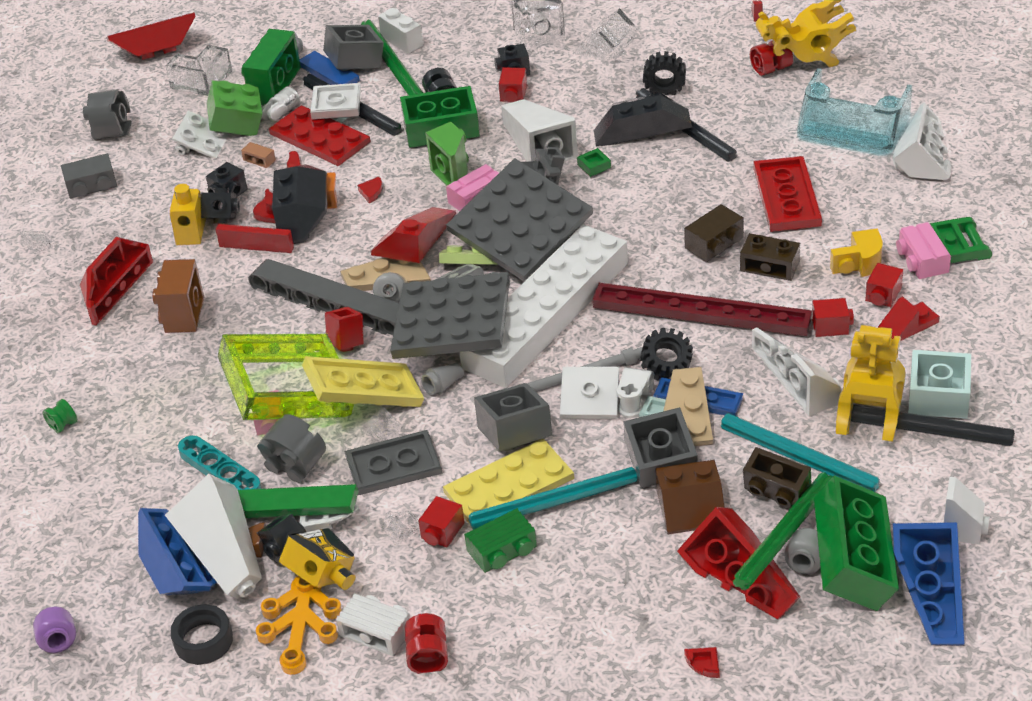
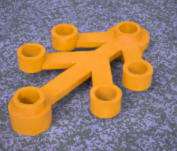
M297 576L292 581L291 590L277 599L267 598L261 603L262 614L267 619L278 617L282 609L297 601L296 607L273 623H260L255 630L258 641L268 644L274 641L279 633L292 625L288 648L280 656L281 669L289 675L298 674L306 667L305 655L301 651L306 624L319 635L320 641L324 644H331L338 638L336 625L321 620L309 608L310 600L323 609V614L328 619H336L342 611L341 603L337 598H328L321 591L322 587H314L300 576Z

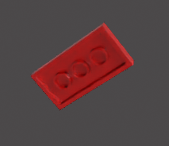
M302 105L269 128L270 135L336 166L341 165L371 142L370 136L331 118L311 119V109Z
M804 156L753 161V170L770 232L822 226L821 213Z

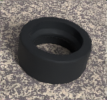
M201 604L183 610L174 619L171 625V639L180 659L190 664L202 665L220 659L229 651L233 642V631L224 610L215 605ZM210 624L220 628L218 634L205 643L193 644L184 641L185 635L199 625Z

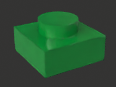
M596 148L577 156V165L591 177L610 169L611 160L601 150Z

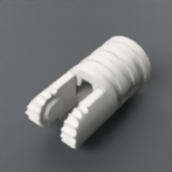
M285 87L263 106L261 120L267 121L269 119L275 121L284 116L300 103L298 93L291 87Z

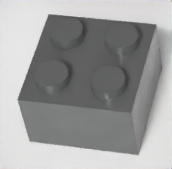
M326 25L323 51L334 66L341 71L358 68L370 71L372 68H381L384 42L370 25Z
M527 383L474 397L477 427L499 451H509L516 446L534 443L543 438L553 436L549 404Z
M680 407L623 421L624 441L636 471L640 488L656 485V468L698 462V455Z

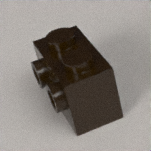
M722 204L718 205L684 228L685 249L706 262L710 261L744 238V217Z
M749 233L740 252V271L792 281L800 262L801 243Z
M755 447L743 468L744 489H747L755 496H764L772 499L783 507H792L812 484L810 467Z

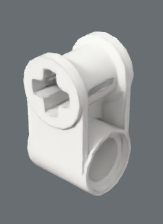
M624 368L617 387V395L620 398L618 405L620 415L626 418L639 416L647 397L651 395L649 390H653V371Z

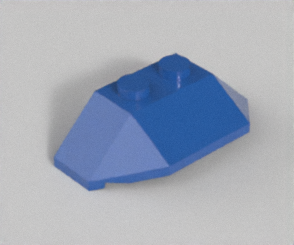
M140 508L138 512V555L159 594L188 595L210 591L217 584L216 580L167 519L165 514L169 510Z

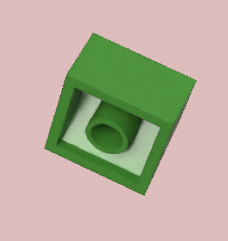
M452 122L425 132L430 170L446 186L467 175L469 157L465 149L467 139L464 131L456 127Z

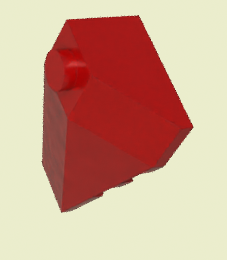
M431 207L404 219L378 241L371 250V255L420 263L447 228L446 224L455 216L456 210Z
M715 507L677 550L697 574L704 578L711 575L722 581L720 587L728 592L732 588L745 594L746 602L776 619L784 616L800 598L798 592L774 560L768 564L749 589L742 590L740 587L734 586L735 574L759 547L761 542L752 529L732 508Z

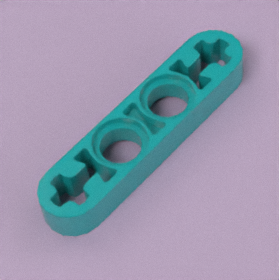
M194 435L186 436L178 443L180 457L204 475L211 474L233 484L238 490L262 489L257 475L202 438ZM209 459L217 460V462L212 465L203 464L205 461ZM227 472L236 473L235 476L231 478L222 477Z

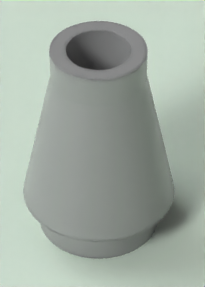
M458 363L426 370L425 374L422 375L421 382L428 394L434 395L437 393L440 395L457 380L463 378L464 372Z

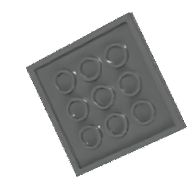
M514 158L446 224L447 231L525 282L593 214V207Z
M492 272L484 275H465L457 278H438L430 281L403 283L390 349L392 359L502 348L510 286L509 273Z

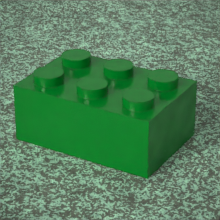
M269 28L260 39L259 44L251 52L247 61L242 65L241 74L244 77L245 84L258 87L262 106L267 104L271 98L285 87H289L301 69L295 31Z
M471 86L400 97L409 148L427 145L425 132L449 122L462 129L466 139L480 136L478 113Z

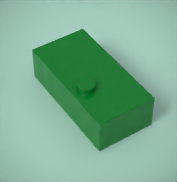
M834 475L814 497L823 591L878 611L899 589L886 496Z

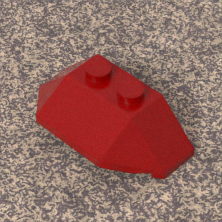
M195 12L109 35L106 39L107 42L134 57L141 56L142 60L155 57L154 52L163 50L164 54L177 50L176 46L180 45L196 17Z
M115 237L87 267L80 287L92 325H98L153 263L149 244Z

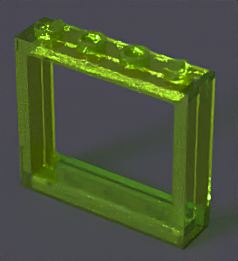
M222 334L217 357L242 419H279L287 414L300 419L344 418L350 416L354 404L318 401L314 391L254 392L243 363L303 362L305 356L339 359L328 334Z

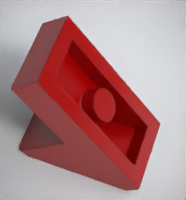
M902 296L897 300L878 328H891V338L894 339V336H900V341L939 323L940 316L923 301L912 305Z

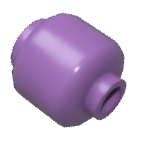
M48 607L40 611L35 617L33 631L35 641L40 649L49 653H58L68 649L74 643L76 628L69 611L62 607Z

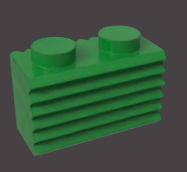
M518 508L464 534L467 552L484 573L492 569H500L508 561L518 556H526L533 548L537 547L535 529L525 519L524 515L519 512Z

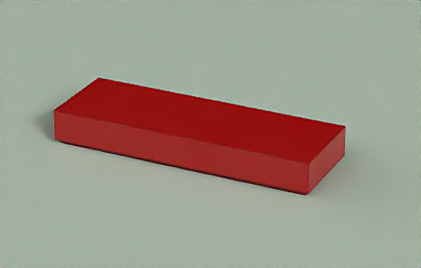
M218 224L215 229L219 247L292 253L294 249L291 230Z

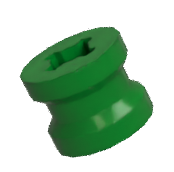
M65 399L57 401L55 407H48L42 411L46 423L57 434L62 432L67 424L72 425L77 422V416L73 408Z

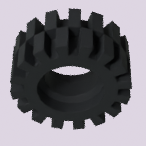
M664 51V55H661V52H656V57L653 54L649 56V60L645 61L643 70L644 87L646 89L650 88L649 91L651 93L656 91L657 93H664V95H668L670 92L672 95H676L677 91L680 92L686 80L685 62L682 63L680 56L677 59L675 53L669 56V51ZM660 70H668L674 75L671 78L664 79L658 77L655 73Z
M661 328L659 333L657 330H654L651 336L648 334L640 356L641 366L643 369L647 368L648 371H653L655 380L658 381L659 376L669 379L672 376L673 370L689 368L693 356V346L689 345L690 340L688 337L682 339L684 333L681 331L676 335L673 328H670L669 333L666 332V328ZM663 348L672 350L677 355V359L675 361L661 360L656 355V351Z

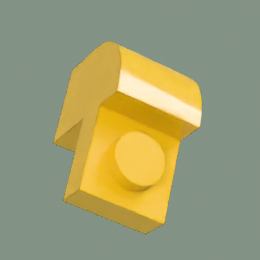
M878 228L851 232V246L831 249L830 269L832 274H848L852 271H859L861 277L871 275L876 264L882 261L883 240Z

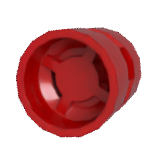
M771 40L768 44L762 43L750 49L751 65L760 76L773 73L775 69L782 70L792 66L793 52L789 48L782 49L784 54L777 56L773 51L774 45Z
M430 613L418 614L407 620L404 626L407 645V667L417 674L443 670L448 663L445 621L440 616Z

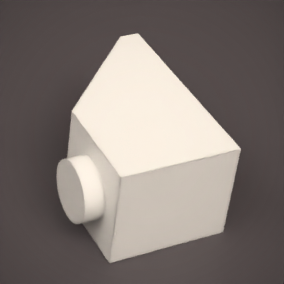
M949 477L944 523L957 522L958 542L980 545L981 534H988L990 516H983L985 503L956 477Z

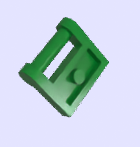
M972 217L929 223L951 255L950 264L974 259L980 261L992 257V251L981 239L976 230L977 225ZM962 232H966L973 246H969Z

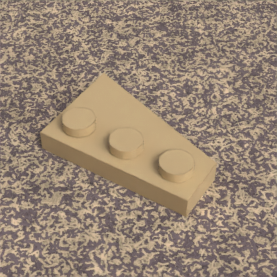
M379 258L340 271L345 285L362 291L373 290L375 280L383 273L388 272L400 274L408 283L431 280L421 262L415 263L390 258Z
M702 367L673 370L663 411L680 407L694 446L712 445L713 436Z

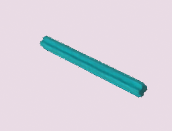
M727 413L721 420L722 429L818 471L826 472V474L832 476L835 475L876 492L880 485V479L875 475L735 415Z
M633 467L625 468L475 511L468 515V520L471 528L475 529L518 508L522 515H527L634 483L638 480V477Z

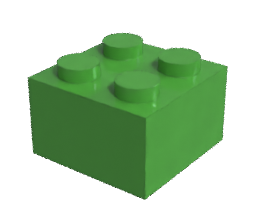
M212 80L206 103L210 131L247 136L257 135L262 117L258 87L250 84L241 85L228 81Z

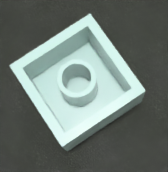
M913 350L908 413L968 419L971 390V354Z

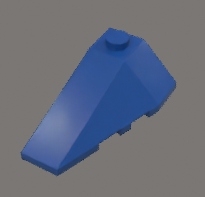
M957 522L893 523L894 556L930 644L964 646Z

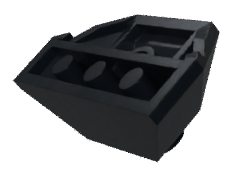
M662 93L613 103L594 129L596 147L614 145L691 128L689 109Z
M307 164L275 170L273 175L272 210L276 229L291 230L293 244L306 242L309 238V233L317 227L327 213L328 174L324 170Z

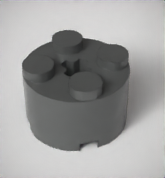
M113 89L88 94L87 106L83 107V117L86 121L89 120L91 136L94 140L129 134L132 120L127 121V113H131L128 99L123 91Z
M287 414L274 423L260 440L257 447L266 460L264 466L267 470L275 474L281 470L287 473V476L292 481L301 483L326 451V444L318 432L314 436L308 431L310 425L307 422Z

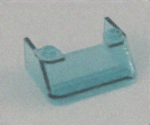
M817 68L805 89L797 126V137L805 142L877 156L891 154L910 117L912 85H907L901 98L889 95L881 98L876 106L831 98L830 88L821 83L822 69Z

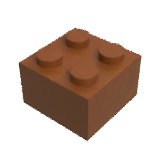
M164 260L161 271L157 273V288H154L152 293L153 303L157 304L159 309L158 322L163 324L165 333L196 332L204 301V293L196 260Z

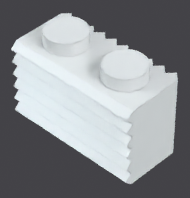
M390 8L378 16L382 36L386 41L403 50L405 54H409L424 46V37H422L423 33H421L422 26L413 21L412 18L402 14L396 8Z
M354 593L350 601L347 602L346 607L337 616L336 622L339 636L394 657L405 641L404 626L406 621L410 619V613L402 606L394 605L392 607L381 603L379 599L372 595L364 597Z

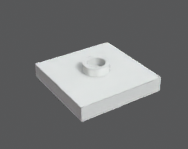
M360 83L314 86L310 111L311 119L359 116Z
M563 367L560 419H617L619 367Z

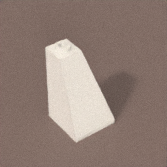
M525 99L501 105L503 124L526 161H536L535 149H547V146L559 148L565 158L564 162L577 158L576 120L574 117Z
M208 474L165 516L228 596L237 599L243 598L255 590L256 584L262 577L238 489L233 484Z

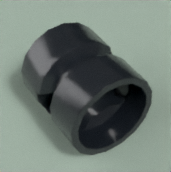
M433 68L427 71L422 79V86L426 93L457 88L450 73L444 68Z

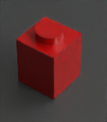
M502 68L498 84L500 102H515L524 99L527 89L526 68Z
M877 263L866 282L865 301L877 306L883 305L892 308L902 289L903 269Z
M846 298L812 300V323L815 337L849 335V325H854L853 309H848Z
M350 307L325 312L327 344L343 352L351 351L353 347L364 344L362 313Z
M435 496L418 520L421 539L429 545L436 546L438 544L447 548L465 523L462 504Z

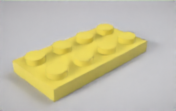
M305 356L302 364L318 401L327 403L375 404L378 406L421 407L424 400L416 381L405 363Z
M543 438L443 486V491L450 501L462 504L464 518L469 523L468 515L472 512L555 489L573 480L574 472Z

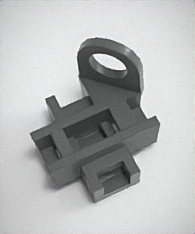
M548 146L547 149H535L536 161H524L522 163L558 185L565 159L560 149Z

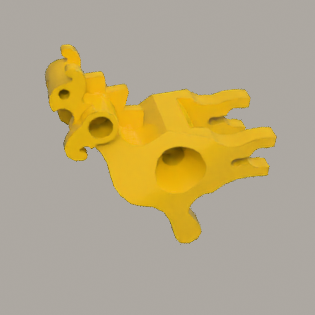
M824 0L820 3H812L798 14L793 23H791L789 18L782 21L778 16L768 18L766 13L760 12L758 13L760 18L755 24L765 42L772 39L773 51L777 56L784 54L782 49L789 48L799 60L806 63L816 60L823 61L829 68L839 64L838 58L831 53L832 49L844 37L856 31L854 24L847 26L848 23L854 21L851 12L833 23H827L833 17L844 13L841 5L834 7L841 0Z
M861 325L860 331H855L851 346L852 358L846 366L843 390L838 401L836 434H849L854 403L886 407L882 440L893 442L906 372L903 364L897 359L901 337L894 336V339H892L891 328H875Z

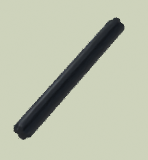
M310 73L303 77L304 86L313 90L314 86L331 85ZM360 101L359 117L393 136L402 132V125Z
M641 88L635 94L637 95L636 98L652 95L653 93L645 88ZM691 120V128L681 130L727 162L737 157L736 149L693 120Z
M853 405L851 422L884 427L886 410ZM899 412L896 429L1005 446L1013 445L1015 431L1010 428Z

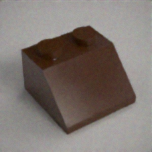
M715 459L656 468V491L667 535L695 531L715 507L725 508L721 480Z

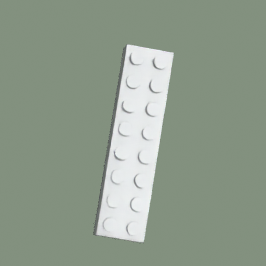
M583 224L508 297L502 348L459 352L462 369L507 388L593 300L599 282L608 284L628 264L627 241Z

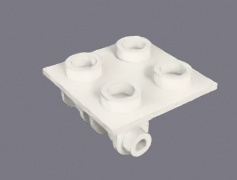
M188 110L172 140L177 142L175 149L179 155L188 153L191 148L211 158H217L229 133L210 131L207 118Z

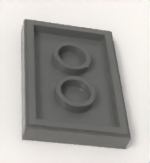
M428 429L344 451L353 482L359 490L358 496L443 474Z

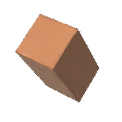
M249 142L241 150L244 161L264 168H268L276 161L273 149Z

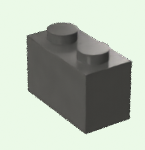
M108 153L61 165L70 199L118 187Z

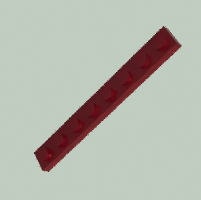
M600 282L592 300L593 308L747 329L759 328L762 331L806 337L812 319V310Z

